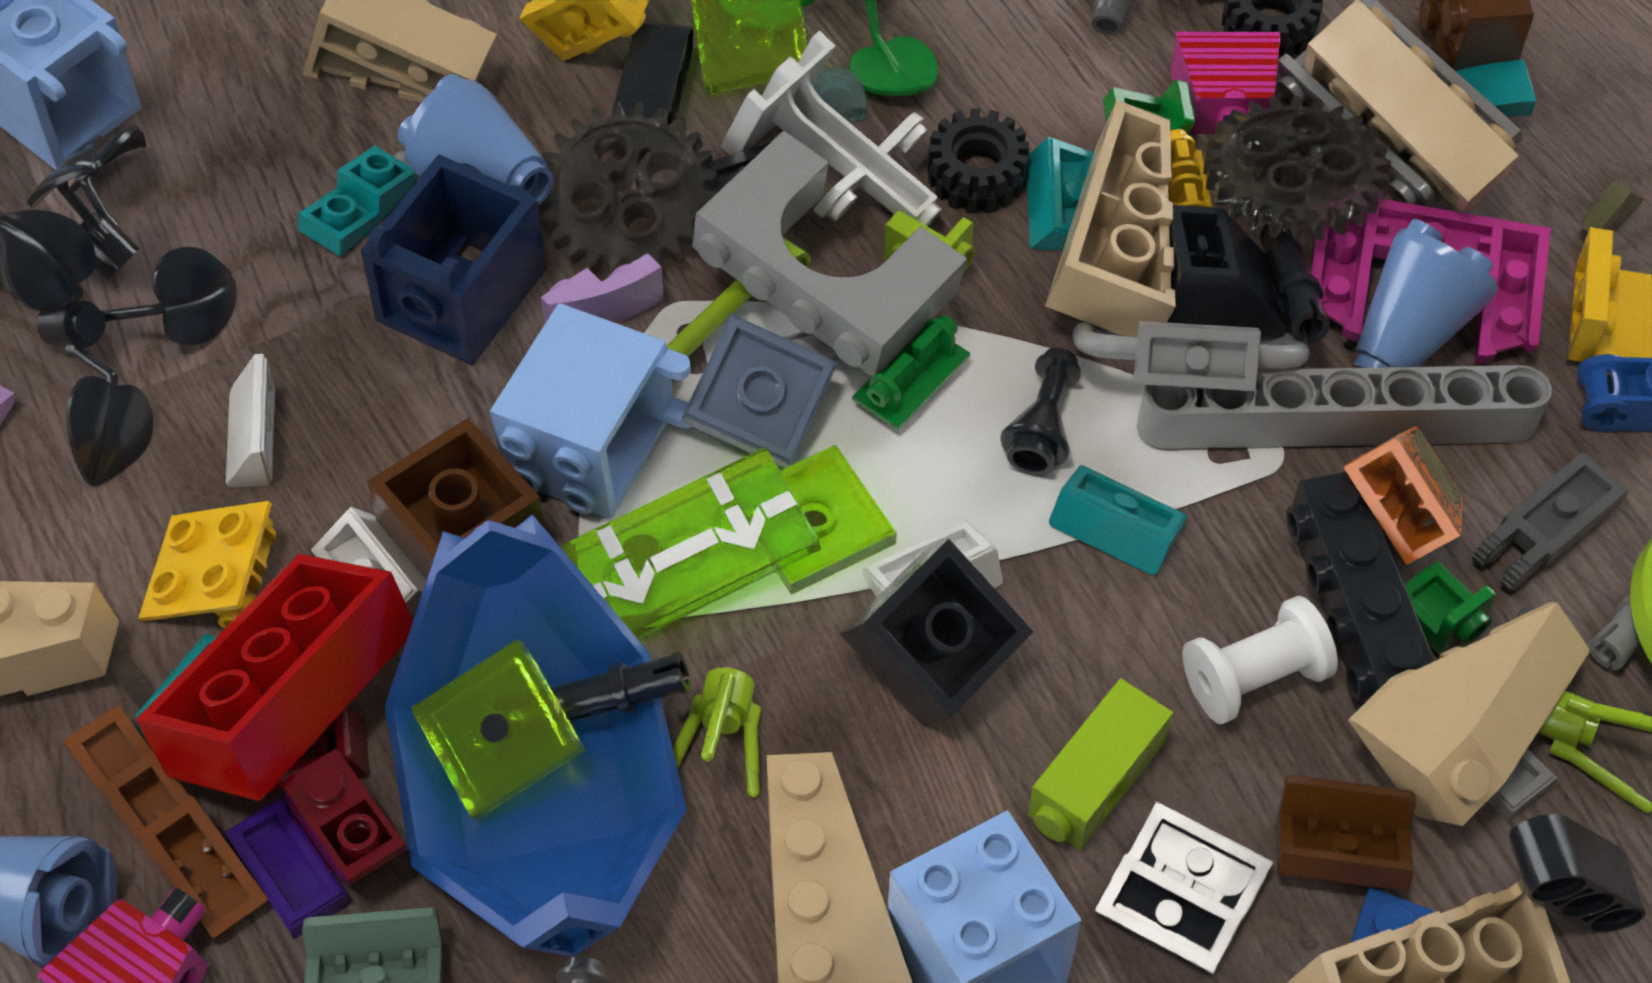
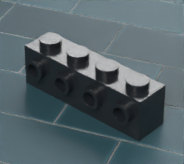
M1347 472L1299 481L1293 505L1287 508L1288 530L1292 540L1298 544L1306 565V574L1310 588L1318 596L1326 617V624L1345 666L1350 692L1354 699L1358 700L1361 708L1391 677L1408 669L1417 670L1434 662L1435 659L1381 526Z

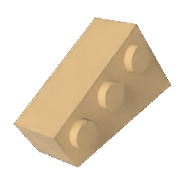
M326 0L318 16L303 76L319 79L322 71L350 77L351 87L367 90L370 82L398 88L399 98L421 103L425 97L436 89L439 81L446 75L457 74L463 79L478 82L497 34L481 27L472 20L460 18L438 8L427 0Z

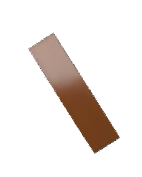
M119 704L63 740L66 750L171 889L177 887L184 891L207 910L198 923L212 941L269 902V899L193 795L189 796L177 779L166 776L154 752Z

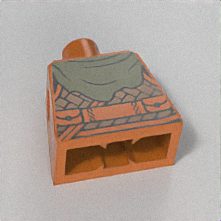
M1416 426L1344 465L1347 474L1406 565L1461 536V494L1426 438ZM1434 517V519L1436 520L1434 523L1424 526L1431 518Z

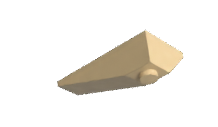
M1549 602L1492 629L1488 636L1465 647H1454L1439 654L1440 659L1417 670L1408 669L1391 677L1348 721L1396 788L1415 793L1416 806L1414 813L1417 817L1463 826L1507 781L1591 650L1558 602Z

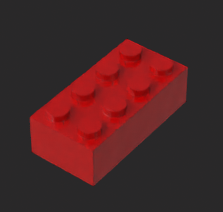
M298 554L136 718L140 729L166 776L261 801L406 643L413 618L392 572Z

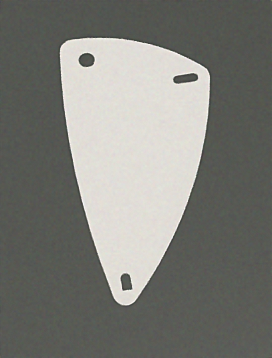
M680 301L670 304L658 313L644 333L666 341L667 345L677 336V330L680 326L690 324L713 301ZM747 301L734 313V315L782 337L802 332L791 322L787 315L769 302ZM727 321L702 343L707 363ZM957 326L958 331L955 334V343L970 352V357L899 430L852 400V396L871 376L859 367H852L846 364L840 358L834 359V361L838 362V365L789 471L694 427L680 428L668 423L612 519L593 512L589 514L579 513L580 571L592 585L601 583L607 594L604 600L624 623L710 615L807 601L871 589L863 576L862 569L966 521H969L997 548L999 561L1078 540L1053 528L1049 524V518L1062 487L1080 465L1101 473L1167 506L1178 509L1273 474L1283 463L1284 449L1283 447H1247L1250 459L1218 464L1209 459L1207 454L1209 448H1156L1146 443L1139 435L1137 429L1145 385L1135 384L1133 380L1134 375L1076 356L1078 365L1081 368L1080 379L1073 385L1065 386L1059 405L1070 448L1069 457L1063 464L1053 467L1052 471L1048 474L1029 475L1015 469L1008 462L1007 453L1000 442V435L1005 427L1036 401L1043 379L1036 373L1035 363L1037 358L1050 348L1006 336ZM690 373L687 378L682 380L673 379L671 382L674 398L689 403L702 373ZM721 473L735 498L723 505L719 503L707 481V478ZM789 490L796 505L768 518L760 504ZM739 505L750 525L757 506L759 507L766 520L754 549L721 541L714 527L736 532L724 512L725 510ZM809 513L821 514L827 521V528L820 535H807L800 527L801 519ZM611 526L624 553L611 559L597 534V531ZM710 528L719 541L663 569L658 575L654 576L643 603L610 595L603 582L606 581L624 586L614 564L624 560L626 552L636 544L651 543L665 551Z

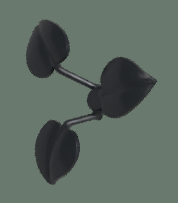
M132 125L120 132L97 155L98 149L105 142L101 135L79 147L63 162L61 168L53 171L37 186L27 200V204L33 209L51 191L57 188L83 219L80 225L89 234L96 253L95 269L106 280L121 268L140 248L117 226L119 223L109 214L95 190V184L103 166L128 151L146 147L144 133L136 125ZM76 177L72 185L69 187L68 180ZM80 187L95 210L92 213L75 194Z
M24 210L0 215V241L6 278L12 292L24 306L33 311H40L37 318V329L40 337L46 344L52 347H66L65 354L68 358L79 359L104 377L103 379L98 376H85L79 379L71 390L66 408L67 432L78 470L87 484H99L133 463L146 450L153 432V415L148 399L138 387L118 385L117 373L85 351L84 347L92 346L100 339L108 321L154 316L162 313L165 334L172 342L182 345L205 343L222 331L232 315L236 300L235 280L232 277V272L208 251L198 247L175 248L161 257L153 273L152 287L160 303L114 310H99L92 302L79 300L84 294L79 283L86 280L96 267V253L93 242L80 224L65 215L45 210Z

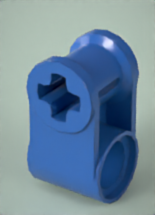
M1604 354L1590 357L1580 363L1577 368V380L1585 390L1586 403L1581 409V420L1586 428L1597 432H1652V358L1621 357Z

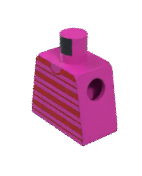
M1176 32L1170 74L1173 81L1181 80L1187 82L1191 104L1195 109V121L1191 132L1194 134H1217L1220 149L1226 152H1239L1250 145L1251 134H1262L1267 131L1275 95L1280 32Z
M177 887L172 889L151 917H148L123 899L117 900L40 971L37 977L43 983H201L207 972L208 963L184 940L207 910Z

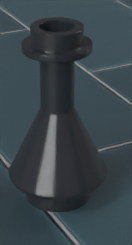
M1050 348L1037 358L1035 371L1043 379L1037 399L1005 427L1000 435V442L1007 453L1008 462L1015 469L1029 475L1048 474L1052 471L1053 467L1063 464L1070 454L1059 405L1065 386L1073 385L1079 381L1081 368L1078 365L1077 357L1069 350L1063 348Z

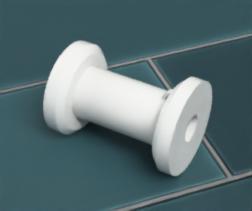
M1295 596L1282 603L1278 614V621L1271 628L1221 649L1213 642L1199 637L1185 643L1182 652L1183 665L1191 690L1204 712L1217 724L1227 723L1237 717L1241 706V695L1296 671H1299L1302 675L1313 681L1321 682L1333 677L1338 666L1335 644L1325 620L1316 607L1302 596Z

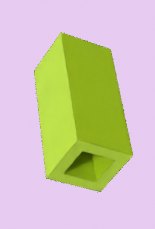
M1120 678L1032 786L1028 816L1033 819L1037 828L1050 839L1057 842L1066 841L1081 851L1166 743L1174 712Z

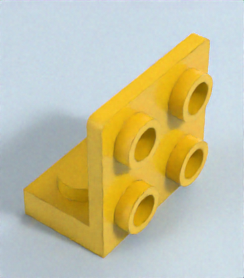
M533 0L525 5L519 19L564 62L584 52L591 54L604 43L619 36L627 38L634 34L645 21L646 14L644 11L649 0Z
M1590 227L1574 267L1568 360L1583 362L1590 357L1604 354L1621 357L1652 358V275L1620 270L1621 256L1612 255L1613 231Z

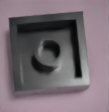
M948 538L923 551L840 635L923 726H927L951 718L1034 631Z

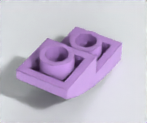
M647 253L631 264H625L616 268L602 282L588 268L570 279L561 280L541 297L544 325L558 303L617 324L629 321L664 302L662 267Z

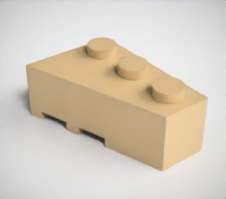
M0 581V696L21 690L27 696L105 676L119 620L95 583Z

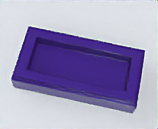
M282 798L224 832L228 843L269 899L268 903L292 939L303 934L304 919L308 917L332 916L350 905L347 893Z

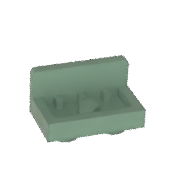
M436 908L308 917L303 921L302 933L307 957L304 983L444 982V951L439 913Z

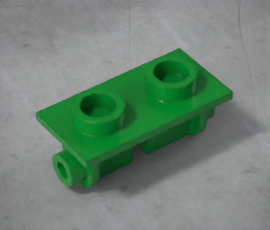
M941 315L938 319H928L924 324V328L880 373L874 374L852 396V400L899 430L970 357V352L955 343V334L958 331L956 323L946 315Z

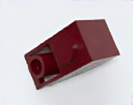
M337 748L280 782L290 812L329 869L349 886L407 850L406 844Z

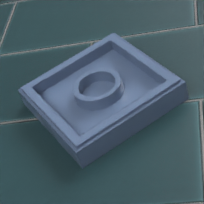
M730 314L684 411L681 422L789 471L838 362L734 314Z

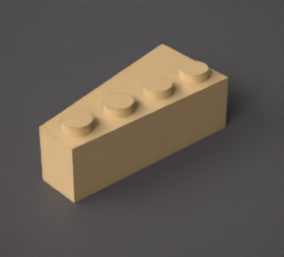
M832 752L767 755V798L777 983H913Z

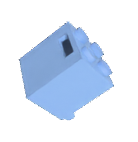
M0 0V127L55 170L61 168L63 162L79 147L99 135L104 137L142 108L125 53L128 46L119 33L115 17L92 0Z
M558 303L490 410L499 452L536 493L540 492L561 500L576 512L582 514L593 512L612 519L667 424L669 423L680 428L692 427L681 422L688 402L674 398L671 379L682 380L689 376L691 372L690 360L686 355L668 349L666 341Z
M1008 810L890 871L887 911L913 983H1068L1081 918Z

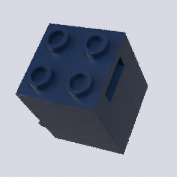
M439 154L382 225H376L373 228L368 242L361 249L375 320L471 366L476 363L546 270L537 198L531 196L522 187L504 184L482 174L470 164L457 163ZM468 245L482 251L475 262L460 256Z

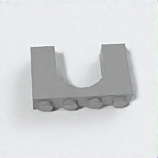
M783 131L696 213L692 248L697 250L706 263L716 268H722L740 281L753 297L763 301L766 300L787 315L799 330L808 334L812 333L833 348L840 359L852 367H859L872 377L874 374L880 373L924 328L927 320L933 318L958 293L967 258L920 226L886 262L869 273L855 277H833L815 272L804 266L790 253L782 236L823 196L829 161L786 131Z

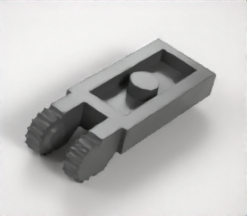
M1581 452L1505 515L1502 524L1482 541L1474 551L1471 559L1482 568L1487 567L1488 564L1493 563L1503 554L1512 541H1514L1526 553L1507 568L1500 584L1511 593L1515 592L1521 585L1530 580L1541 566L1546 568L1623 503L1629 489L1584 452Z

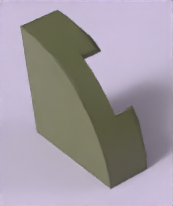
M1612 182L1580 221L1582 222L1580 226L1587 232L1590 227L1613 231L1637 209L1644 199L1620 182Z

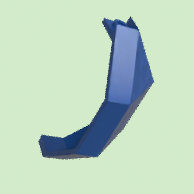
M533 515L529 516L515 528L487 520L475 528L466 538L443 531L384 708L412 868L522 948L576 957L622 925L687 808L661 698L640 703L635 712L622 714L617 709L519 735L514 739L508 740L504 738L496 743L488 742L483 738L480 731L483 719L490 714L505 715V712L499 713L496 711V702L499 699H509L606 673L609 671L610 665L619 662H625V665L629 667L652 661L648 650Z

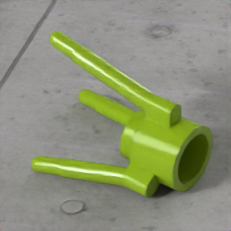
M728 667L712 669L707 673L703 692L693 696L689 715L673 746V752L678 770L702 721L703 725L707 728L701 757L704 761L709 762L714 758L720 735L732 734L737 732L740 726L744 727L747 794L749 797L755 798L760 793L758 724L762 708L752 702L755 683L748 674Z
M1564 691L1539 732V735L1554 740L1549 754L1570 761L1643 813H1651L1652 803L1577 750L1576 747L1578 743L1591 747L1601 720L1652 732V716L1594 703V701Z

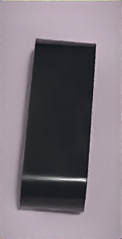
M645 20L642 26L633 34L610 118V150L666 157L692 59L694 42L692 26Z
M1560 814L1536 816L1517 824L1510 830L1509 838L1527 895L1531 901L1595 933L1619 931L1640 922L1645 917L1646 911L1626 852L1622 848L1567 816Z

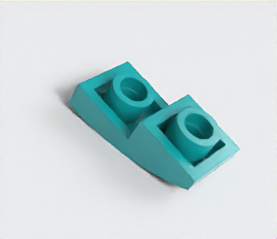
M374 145L337 170V186L335 189L298 213V231L340 257L383 221L417 179V174L411 171L410 166Z

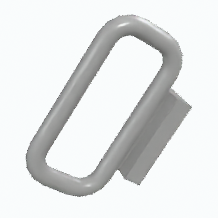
M1138 321L1137 337L1119 335L1088 322H1081L1074 328L1072 333L1074 345L1084 354L1101 358L1135 360L1133 380L1135 384L1256 391L1258 368H1296L1304 365L1310 355L1309 348L1305 342L1298 341L1293 334L1284 332V336L1261 335V331L1258 328Z

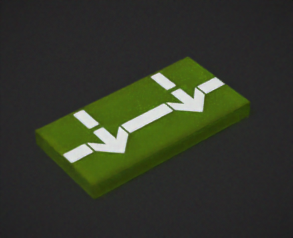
M766 447L560 545V548L637 639L821 550L818 537Z

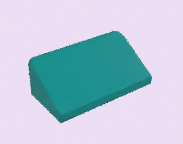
M1047 137L1029 154L1027 195L1030 248L1038 250H1063L1094 152Z
M1080 465L1062 487L1049 518V524L1053 528L1150 575H1155L1166 560L1188 516L1101 473Z

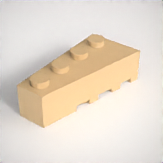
M1355 0L1308 43L1304 69L1321 85L1325 83L1333 96L1354 116L1362 115L1367 119L1369 130L1396 155L1404 151L1411 158L1407 161V165L1429 184L1434 193L1456 212L1467 213L1512 172L1519 157L1514 151L1516 145L1513 139L1499 125L1492 123L1488 126L1473 111L1475 104L1462 88L1455 84L1448 87L1433 72L1435 65L1422 49L1415 45L1408 48L1394 34L1396 31L1395 26L1383 11L1374 6L1368 9L1360 0Z
M1119 100L1116 101L1097 141L1045 307L1122 336L1137 337L1138 321L1168 322L1176 307L1175 290L1171 289L1174 247H1170L1169 226L1173 220V202L1168 199V183L1172 177L1169 119Z
M1522 880L1506 890L1492 894V892L1470 899L1462 906L1443 913L1437 911L1420 917L1412 924L1396 930L1388 929L1321 953L1287 983H1570L1546 910L1529 899Z

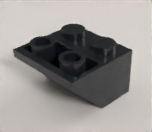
M1173 205V220L1169 226L1170 247H1174L1171 289L1175 290L1176 307L1168 323L1258 328L1261 331V335L1284 336L1286 325L1283 313L1275 297L1277 289L1268 256L1224 208Z

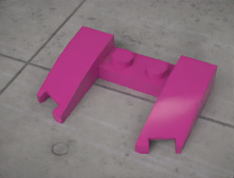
M1324 189L1317 214L1309 272L1320 282L1324 293L1323 299H1320L1327 317L1343 326L1341 333L1343 336L1358 342L1361 335L1372 257L1386 260L1392 241L1400 228L1407 229L1413 219H1418L1438 230L1443 236L1441 242L1458 252L1463 247H1470L1482 253L1494 264L1489 274L1496 280L1499 290L1492 301L1477 314L1475 363L1485 364L1494 362L1497 352L1523 347L1528 354L1536 352L1540 337L1551 228Z

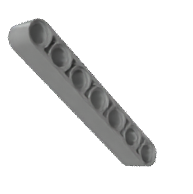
M1522 365L1258 369L1256 391L1145 385L1137 429L1139 435L1146 443L1163 449L1381 445L1415 426L1422 432L1429 444L1518 443L1527 441L1537 431L1552 395V386L1548 378L1541 371Z

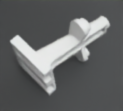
M819 30L811 38L798 63L790 56L775 70L762 96L755 89L746 96L720 147L729 155L750 149L777 125L783 131H786L829 161V165L844 176L815 207L814 212L820 217L824 218L828 215L834 222L837 221L857 200L858 197L853 192L859 187L893 214L899 210L928 227L942 211L935 203L937 196L890 157L897 149L901 150L905 155L908 154L928 132L921 124L924 118L913 112L879 147L824 102L813 88L816 79L835 48V45Z

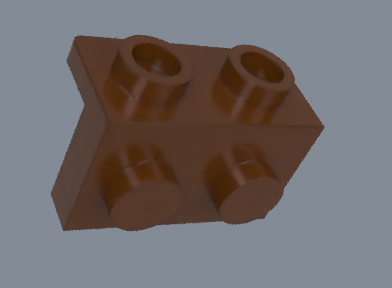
M1288 775L1284 781L1276 820L1277 874L1297 876L1305 880L1321 879L1358 884L1374 889L1387 888L1409 891L1414 873L1410 828L1416 806L1415 793L1402 789Z

